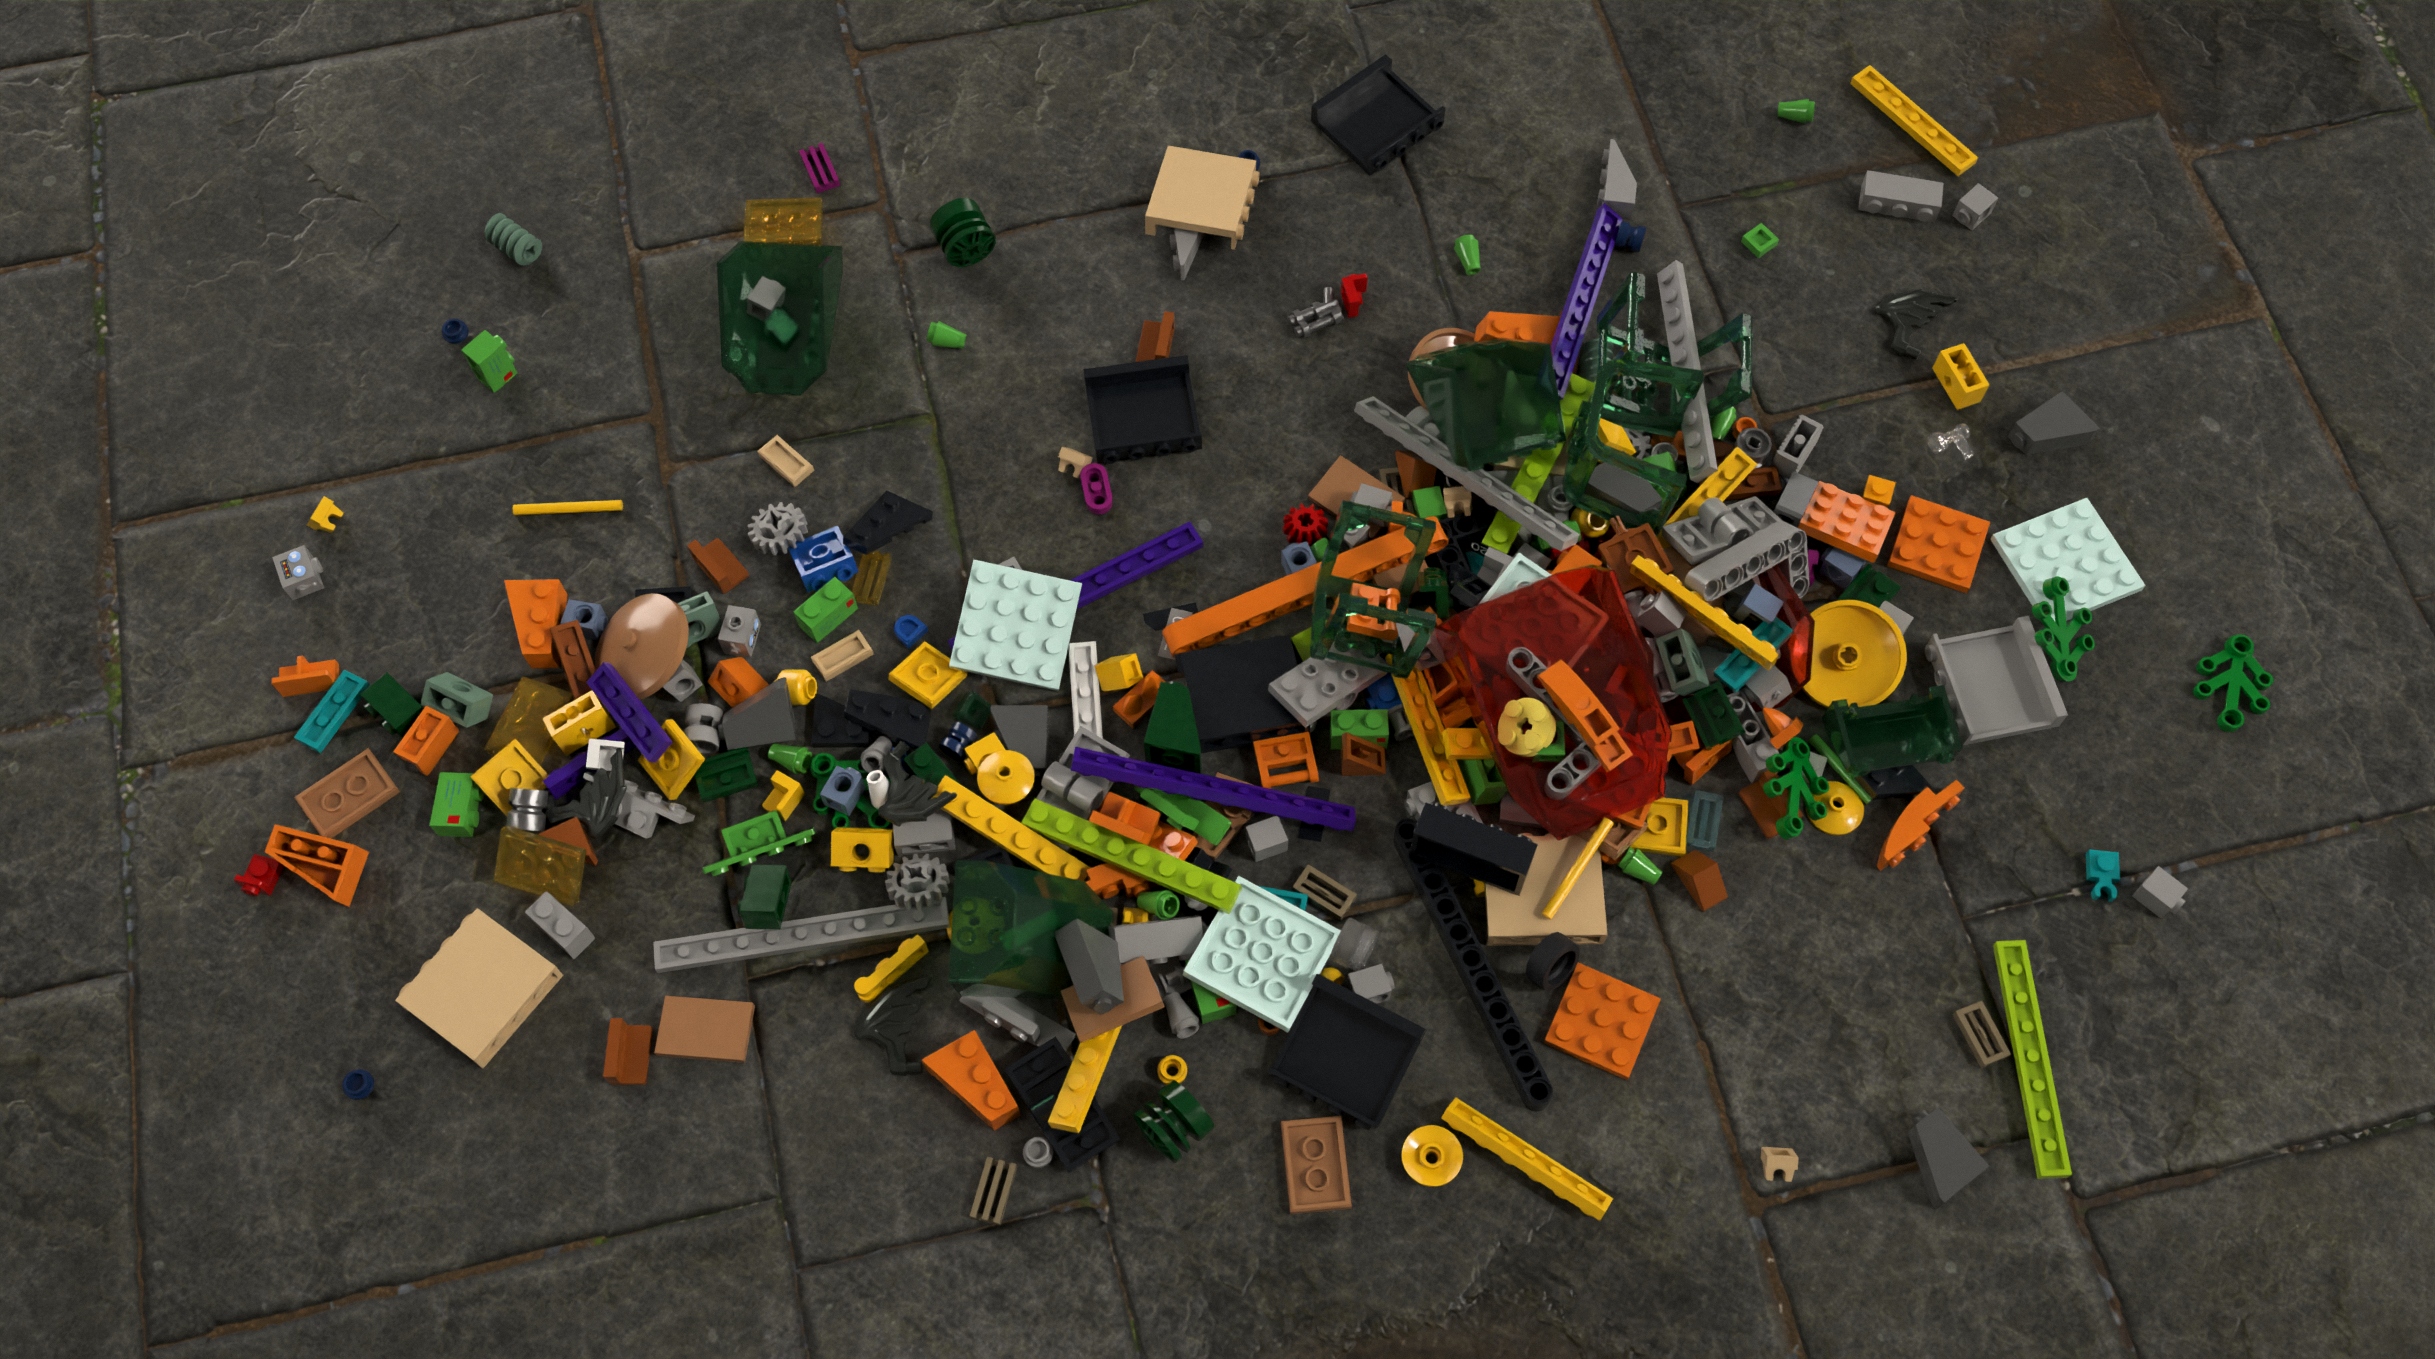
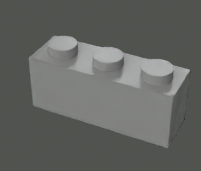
M1867 170L1861 185L1858 210L1916 219L1923 222H1935L1942 206L1944 183Z
M1186 916L1108 926L1109 937L1118 942L1121 965L1144 956L1145 960L1150 959V964L1167 963V957L1178 956L1179 960L1191 959L1203 938L1200 916Z

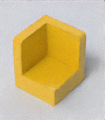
M1136 653L1110 657L1094 665L1101 689L1104 692L1129 688L1143 679Z
M777 770L771 777L774 789L762 806L768 812L777 810L780 819L786 821L805 793L799 782Z

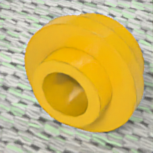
M1166 1056L1158 1064V1076L1165 1084L1170 1080L1182 1083L1187 1076V1065L1179 1056ZM1170 1067H1176L1178 1073L1171 1076L1167 1073V1070Z

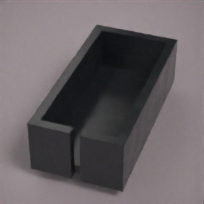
M1425 803L1413 832L1409 855L1520 896L1538 844L1532 842L1530 838L1524 835L1515 836L1504 832L1497 825H1485L1477 822L1470 815H1459L1450 812L1448 808L1441 804Z

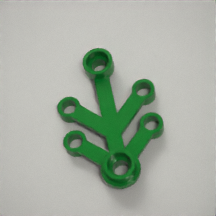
M2055 576L2043 582L2044 595L2049 600H2053L2055 621L2051 617L2052 608L2048 602L2043 601L2034 604L2032 607L2033 615L2045 626V629L2035 633V641L2039 646L2043 647L2052 659L2050 665L2052 676L2058 681L2070 682L2077 675L2076 663L2084 652L2094 649L2095 642L2089 634L2076 638L2075 646L2070 653L2069 642L2082 625L2089 624L2092 621V614L2088 608L2077 609L2073 612V618L2067 624L2064 596L2069 592L2070 587L2065 578ZM2054 640L2057 642L2058 649L2053 644Z
M2242 634L2229 637L2224 644V650L2211 657H2203L2196 665L2199 674L2209 676L2218 665L2231 660L2229 670L2208 681H2200L2193 688V694L2197 699L2206 700L2213 691L2228 684L2225 708L2217 718L2219 728L2225 732H2235L2244 723V715L2238 709L2240 688L2250 699L2249 707L2254 714L2262 715L2270 708L2269 699L2262 696L2258 690H2267L2273 684V677L2270 673L2265 672L2253 657V641L2248 636ZM2203 663L2209 665L2210 669H2206ZM2243 664L2255 676L2253 684L2244 674ZM2259 678H2263L2267 684L2262 683ZM2199 688H2204L2207 694L2202 693ZM2256 702L2261 703L2264 708L2258 707Z
M1793 737L1786 742L1783 747V753L1774 754L1766 759V767L1772 773L1783 770L1786 767V763L1791 764L1788 774L1778 779H1771L1763 785L1764 793L1769 798L1781 795L1783 789L1789 786L1786 815L1776 821V830L1780 837L1785 840L1800 835L1803 830V822L1798 817L1800 796L1812 820L1817 821L1827 816L1826 806L1820 801L1816 802L1811 792L1816 796H1820L1829 791V783L1824 777L1817 776L1809 761V746L1799 737ZM1802 771L1810 783V790L1802 777Z
M820 753L811 760L810 772L817 779L816 798L813 801V807L817 814L825 815L831 810L828 806L821 809L817 806L820 802H823L820 793L836 766L844 769L851 767L860 772L862 777L868 776L869 773L867 771L860 770L862 766L861 759L857 761H837L831 754ZM821 766H829V769L826 771H820ZM863 779L866 786L864 791H869L867 779ZM843 785L839 788L838 791L845 792L851 786ZM861 795L856 807L868 817L870 827L891 829L893 824L889 821L884 826H877L879 820L885 819L878 815L879 809H876ZM835 810V816L832 819L833 828L837 827L836 824L840 820L846 821L843 827H850L847 815Z

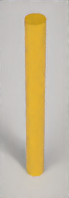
M622 500L513 505L514 515L623 510Z
M1603 818L1541 913L1547 919L1551 920L1614 825L1610 819Z

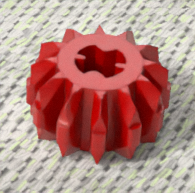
M1301 503L1299 510L1291 507L1289 514H1285L1283 518V533L1287 535L1288 543L1296 542L1300 544L1307 541L1309 547H1311L1312 543L1326 538L1325 535L1328 534V519L1324 517L1322 509L1315 511L1314 504H1311L1309 508H1305L1304 504Z

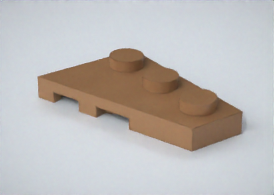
M1217 772L1215 776L1222 779L1250 784L1238 780L1236 778L1221 774L1219 772ZM1206 800L1205 804L1229 819L1231 825L1217 846L1194 832L1193 836L1198 841L1195 847L1202 848L1215 861L1255 812L1237 806H1223L1218 802Z

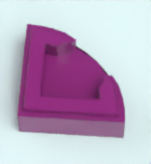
M1808 550L1809 587L1813 585L1815 579L1814 566L1815 564L1818 565L1819 553L1815 550Z

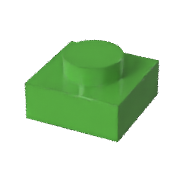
M1761 223L1743 235L1741 243L1757 258H1760L1777 246L1779 239Z

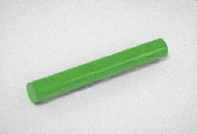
M1817 734L1811 737L1808 742L1821 756L1827 757V762L1866 804H1869L1872 798L1854 779L1856 775Z

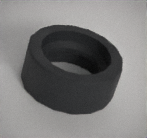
M1560 932L1549 934L1531 953L1525 971L1527 978L1543 990L1551 991L1556 989L1566 981L1575 969L1580 956L1579 946Z

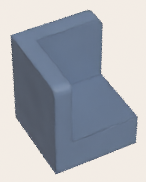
M1754 584L1742 598L1733 617L1742 622L1752 613L1766 623L1771 624L1784 601Z

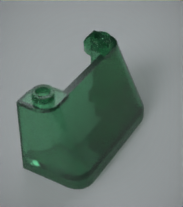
M1944 685L1930 687L1928 689L1930 694L1927 696L1919 697L1918 694H1912L1909 700L1858 707L1857 703H1851L1848 706L1847 699L1832 701L1823 715L1822 721L1825 731L1846 772L1853 773V776L1858 777L1867 775L1874 770L1935 761L1938 764L1954 761V756L1959 754L1963 748Z

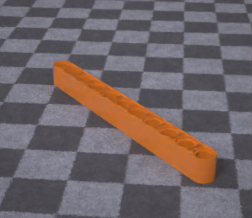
M1428 517L1174 622L1163 629L1162 635L1173 658H1175L1174 654L1204 649L1349 589L1353 582L1361 584L1372 579L1375 574L1438 552L1447 546L1449 540L1437 517Z

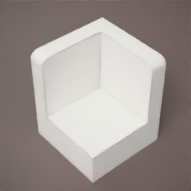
M589 739L586 769L599 770L604 768L607 771H611L610 758L614 755L617 748H621L622 756L624 755L625 742Z

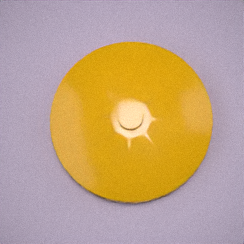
M1839 600L1817 608L1805 618L1794 635L1790 659L1796 681L1812 700L1832 710L1856 712L1866 710L1881 703L1897 688L1906 668L1907 651L1899 627L1888 614L1866 602Z

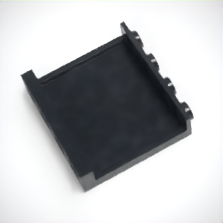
M1386 54L1311 106V122L1369 176L1377 170L1384 169L1390 161L1396 157H1401L1407 149L1414 144L1421 143L1428 134L1438 131L1444 124L1445 107L1442 106L1438 110L1431 107L1391 70L1392 59Z
M1188 355L1083 369L1097 464H1112L1127 459L1139 460L1143 457L1156 455L1167 456L1170 453L1177 452L1191 453L1202 449V433L1198 424L1189 373Z
M1275 635L1269 639L1247 640L1240 644L1194 652L1188 651V653L1180 654L1186 687L1189 688L1201 754L1253 745V741L1304 732H1309L1310 734V725L1305 728L1268 691L1271 682L1297 666L1290 635Z
M1316 974L1312 982L1313 987L1273 1067H1270L1268 1072L1274 1074L1273 1081L1289 1088L1290 1084L1301 1088L1299 1094L1313 1102H1316L1317 1098L1324 1100L1328 1103L1326 1107L1328 1110L1340 1116H1343L1344 1112L1354 1116L1353 1122L1367 1130H1370L1371 1126L1379 1128L1427 1029L1320 974Z

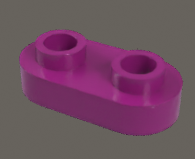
M1088 464L1081 470L1080 474L1087 509L1093 514H1105L1113 505L1107 471L1100 464ZM1093 478L1098 479L1096 482H1091L1090 480ZM1097 501L1104 502L1100 505L1095 504Z

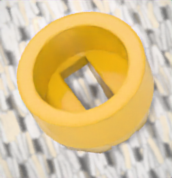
M1334 967L1324 968L1320 975L1339 985H1342L1345 979L1344 975Z

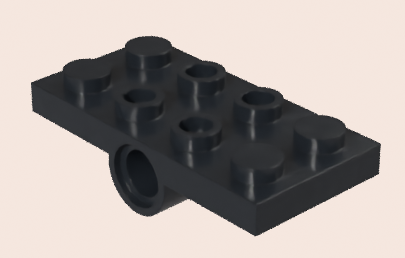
M1055 1036L1004 1070L1068 1173H1071L1119 1142L1121 1138L1098 1104L1095 1095L1079 1133L1050 1127L1048 1123L1049 1117L1072 1064L1069 1056Z

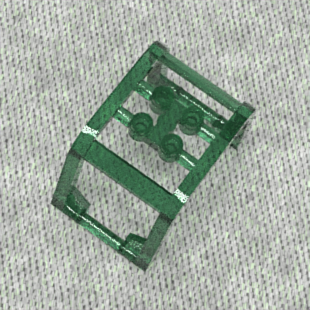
M1631 272L1597 316L1599 345L1597 381L1594 383V400L1607 409L1654 426L1659 425L1674 430H1682L1673 370L1671 380V415L1654 410V399L1659 395L1656 383L1657 375L1660 371L1655 358L1671 363L1669 347L1643 338V330L1638 328L1639 303L1645 298V275ZM1628 302L1627 329L1623 331L1613 327L1610 323ZM1741 313L1717 331L1696 342L1699 358L1731 340L1735 343L1742 342L1741 368L1732 373L1725 392L1707 402L1709 419L1752 396L1753 317L1748 314ZM1608 340L1623 346V348L1606 368ZM1645 354V363L1639 369H1635L1638 363L1637 358ZM1618 378L1619 380L1617 381V383H1615L1614 390L1616 394L1621 397L1615 396L1607 392L1608 389L1614 384V382ZM1638 386L1642 388L1636 393V398L1641 404L1631 401V392Z
M1622 359L1611 360L1602 365L1595 378L1589 401L1582 400L1578 411L1579 417L1575 416L1572 423V436L1566 451L1568 456L1562 481L1563 492L1567 500L1575 507L1608 521L1613 517L1615 519V516H1620L1626 529L1637 528L1649 523L1654 534L1658 537L1670 512L1678 501V497L1686 484L1687 476L1606 446L1598 436L1600 418L1623 428L1675 438L1691 400L1695 399L1703 383L1704 373L1697 369ZM1615 375L1672 383L1675 385L1679 396H1681L1672 415L1665 417L1602 409L1603 401ZM1598 460L1661 486L1662 490L1667 492V495L1659 511L1650 509L1635 514L1584 494L1583 492Z
M1342 500L1314 588L1310 656L1312 659L1323 661L1326 658L1393 673V676L1406 679L1409 677L1436 626V614L1408 608L1411 592L1436 531V521ZM1369 518L1406 526L1404 535L1414 544L1398 589L1401 593L1400 603L1397 604V611L1387 609L1386 604L1379 603V607L1369 605L1367 598L1350 595V588L1353 582L1383 590L1389 588L1331 575L1346 531L1365 527ZM1327 595L1337 598L1332 610L1326 609ZM1360 614L1377 618V624L1381 625L1385 624L1383 620L1404 624L1415 633L1404 652L1399 633L1398 637L1393 640V643L1382 641L1380 638L1347 631L1348 616ZM1334 642V647L1340 652H1348L1350 648L1361 650V653L1367 658H1375L1379 652L1391 654L1392 666L1329 652Z

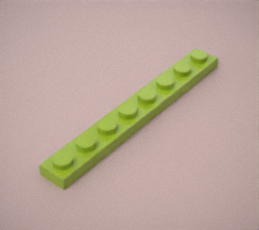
M1573 373L1571 374L1564 398L1555 403L1511 486V489L1532 503H1535L1596 385ZM1498 510L1481 543L1508 554L1522 525L1515 520L1509 519L1505 513Z
M1034 798L1021 822L1036 833L1227 914H1230L1242 890L1241 885L1036 798Z
M2026 940L1996 941L1993 944L2037 1179L2068 1178L2072 1175Z

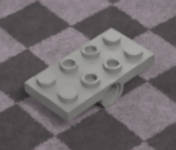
M1756 496L1727 506L1720 499L1713 497L1702 503L1698 510V515L1663 526L1661 536L1691 565L1713 558L1781 519Z
M1350 631L1271 682L1268 691L1306 728L1333 709L1346 710L1355 701L1360 691L1389 673L1390 665L1355 632Z
M1080 726L1059 762H1053L1046 770L1041 783L1043 788L1036 799L1089 821L1093 810L1097 811L1114 782L1103 777L1094 775L1083 776L1075 771H1071L1075 747L1129 758L1130 755ZM1041 835L1068 853L1072 852V847Z

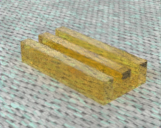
M874 551V553L862 555L858 568L859 572L856 575L851 591L856 602L878 606L892 560L890 553L882 555L879 551ZM869 560H872L871 565H870V568H869V572H868V575H867V578H866V582H865V585H864V588H863V592H862V595L860 596L859 594H860V590H861V587H862V583H863V580H864V577H865V573H866V570H867V567H868V563H869ZM880 561L882 565L873 596L868 597L876 568Z

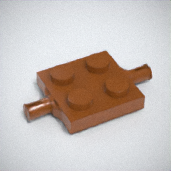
M1615 516V519L1614 517L1611 518L1609 523L1616 535L1611 540L1598 545L1597 549L1622 596L1645 588L1648 594L1654 596L1658 592L1631 574L1630 570L1632 562L1640 555L1644 559L1650 558L1656 562L1659 570L1666 575L1673 574L1674 568L1649 523L1637 528L1626 529L1620 516Z

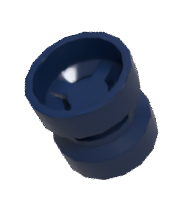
M1622 221L1615 246L1621 248L1627 246L1632 251L1640 252L1647 227L1640 225L1633 227L1630 223Z
M954 722L949 729V736L943 738L939 748L954 760L962 761L966 756L964 748L975 743L978 736L968 726L960 722Z

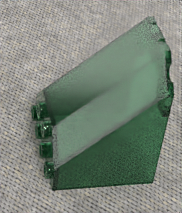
M739 241L717 262L722 367L729 374L732 373L742 383L741 386L748 393L765 392V394L781 395L786 393L801 396L827 371L843 274L842 246ZM762 276L769 280H775L786 288L784 303L770 324L746 313L748 297Z
M1494 338L1482 342H1466L1421 354L1416 357V360L1406 363L1407 370L1457 466L1465 467L1468 471L1480 470L1484 468L1483 464L1504 463L1508 461L1510 456H1529L1533 454L1532 450L1539 448L1541 450L1554 449L1557 447V443L1566 441L1550 344L1509 338Z
M956 860L949 983L961 996L1063 999L1061 990L1074 984L1055 938V932L1075 919H1079L1109 937L1108 926H1111V923H1113V911L1085 881L989 861Z

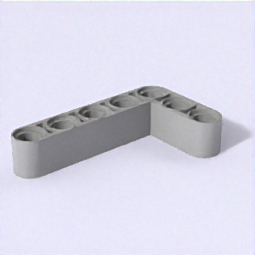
M1777 521L1690 570L1685 577L1684 586L1690 592L1692 590L1698 592L1706 601H1713L1770 568L1772 587L1798 600L1807 593L1809 588L1806 533L1785 521Z
M1515 648L1508 656L1505 667L1506 673L1530 698L1537 699L1546 704L1551 715L1556 718V721H1564V733L1578 746L1551 770L1544 784V790L1548 797L1554 800H1561L1567 797L1598 769L1601 763L1573 723L1569 724L1562 712L1553 705V699L1545 688L1538 689L1534 686L1533 681L1538 679L1537 675L1548 668L1527 648ZM1521 659L1527 664V667L1517 668L1514 666L1513 661ZM1582 760L1585 762L1587 769H1576L1572 761ZM1556 778L1563 780L1566 788H1555L1551 780Z

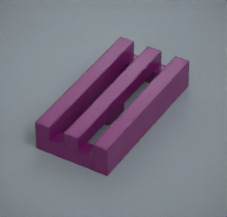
M819 143L815 149L813 146L808 147L809 151L806 152L804 149L799 150L800 157L816 193L840 186L838 176L823 143ZM817 155H822L833 181H828ZM808 158H813L824 184L819 185Z

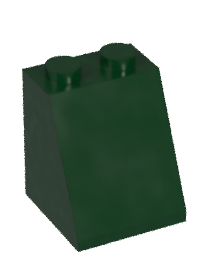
M1160 682L1144 739L1145 762L1202 774L1201 747L1189 688L1184 687L1179 682Z

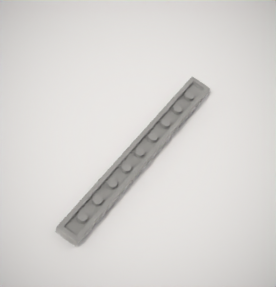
M1675 260L1657 273L1689 476L1690 480L1699 483L1718 471L1684 267L1681 262Z
M1374 396L1356 403L1354 412L1363 417L1366 422L1375 425L1385 435L1403 444L1404 448L1421 456L1425 462L1443 471L1447 477L1458 481L1466 490L1474 492L1483 498L1487 504L1505 513L1509 519L1515 520L1526 527L1530 533L1548 542L1552 548L1562 551L1577 543L1580 534Z
M942 897L943 900L941 901L934 899L932 901L933 907L930 908L927 904H923L920 911H918L917 906H912L910 910H906L905 904L899 907L895 904L782 922L780 930L739 928L653 942L655 970L657 973L946 929L950 928L946 897Z

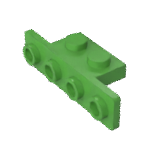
M1134 787L1140 793V797L1149 802L1146 807L1169 816L1166 820L1169 824L1179 830L1183 826L1189 828L1213 845L1217 846L1231 825L1229 819L1201 800H1195L1190 796L1177 793L1167 794L1162 790L1149 787Z
M777 810L721 829L731 857L706 865L702 869L704 874L711 872L712 876L729 871L728 865L739 862L740 866H744L757 861L755 856L767 852V855L771 856L784 851L783 845L794 842L795 846L812 841L811 835L816 833L815 829L811 827L786 836Z

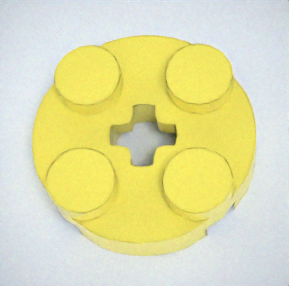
M1521 698L1517 701H1509L1498 723V741L1508 751L1521 757L1535 756L1538 754L1536 752L1540 751L1543 747L1547 748L1551 744L1556 732V721L1554 716L1551 715L1549 708L1546 704L1534 698ZM1528 721L1532 725V729L1527 730L1523 734V730H1521L1522 725Z

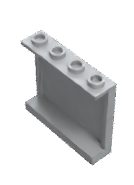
M2029 616L2017 618L2012 626L1939 640L1937 634H1933L1925 646L1926 658L1932 663L1935 671V682L1937 686L1941 687L1944 695V706L1947 711H1950L1953 718L1954 733L1957 737H1960L1962 745L2059 727L2068 716L2042 648L2035 641V631Z

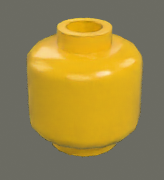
M1597 503L1578 506L1570 517V521L1575 520L1577 522L1580 532H1583L1584 539H1593L1604 535L1610 525L1608 511Z
M804 669L783 670L777 679L774 680L775 682L780 678L786 677L792 706L807 705L817 693L815 678Z

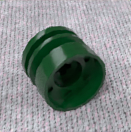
M958 198L949 201L939 207L932 215L930 229L937 242L941 245V250L944 252L947 261L952 266L968 267L980 262L993 251L996 237L989 224L985 221L980 207L974 200Z
M1170 1080L1157 1092V1097L1162 1107L1160 1108L1151 1101H1147L1144 1105L1148 1114L1138 1109L1133 1114V1117L1140 1127L1143 1136L1152 1147L1165 1155L1173 1163H1177L1182 1158L1178 1148L1186 1153L1191 1150L1185 1136L1188 1134L1196 1141H1201L1214 1129V1123L1205 1109L1187 1089L1177 1081Z

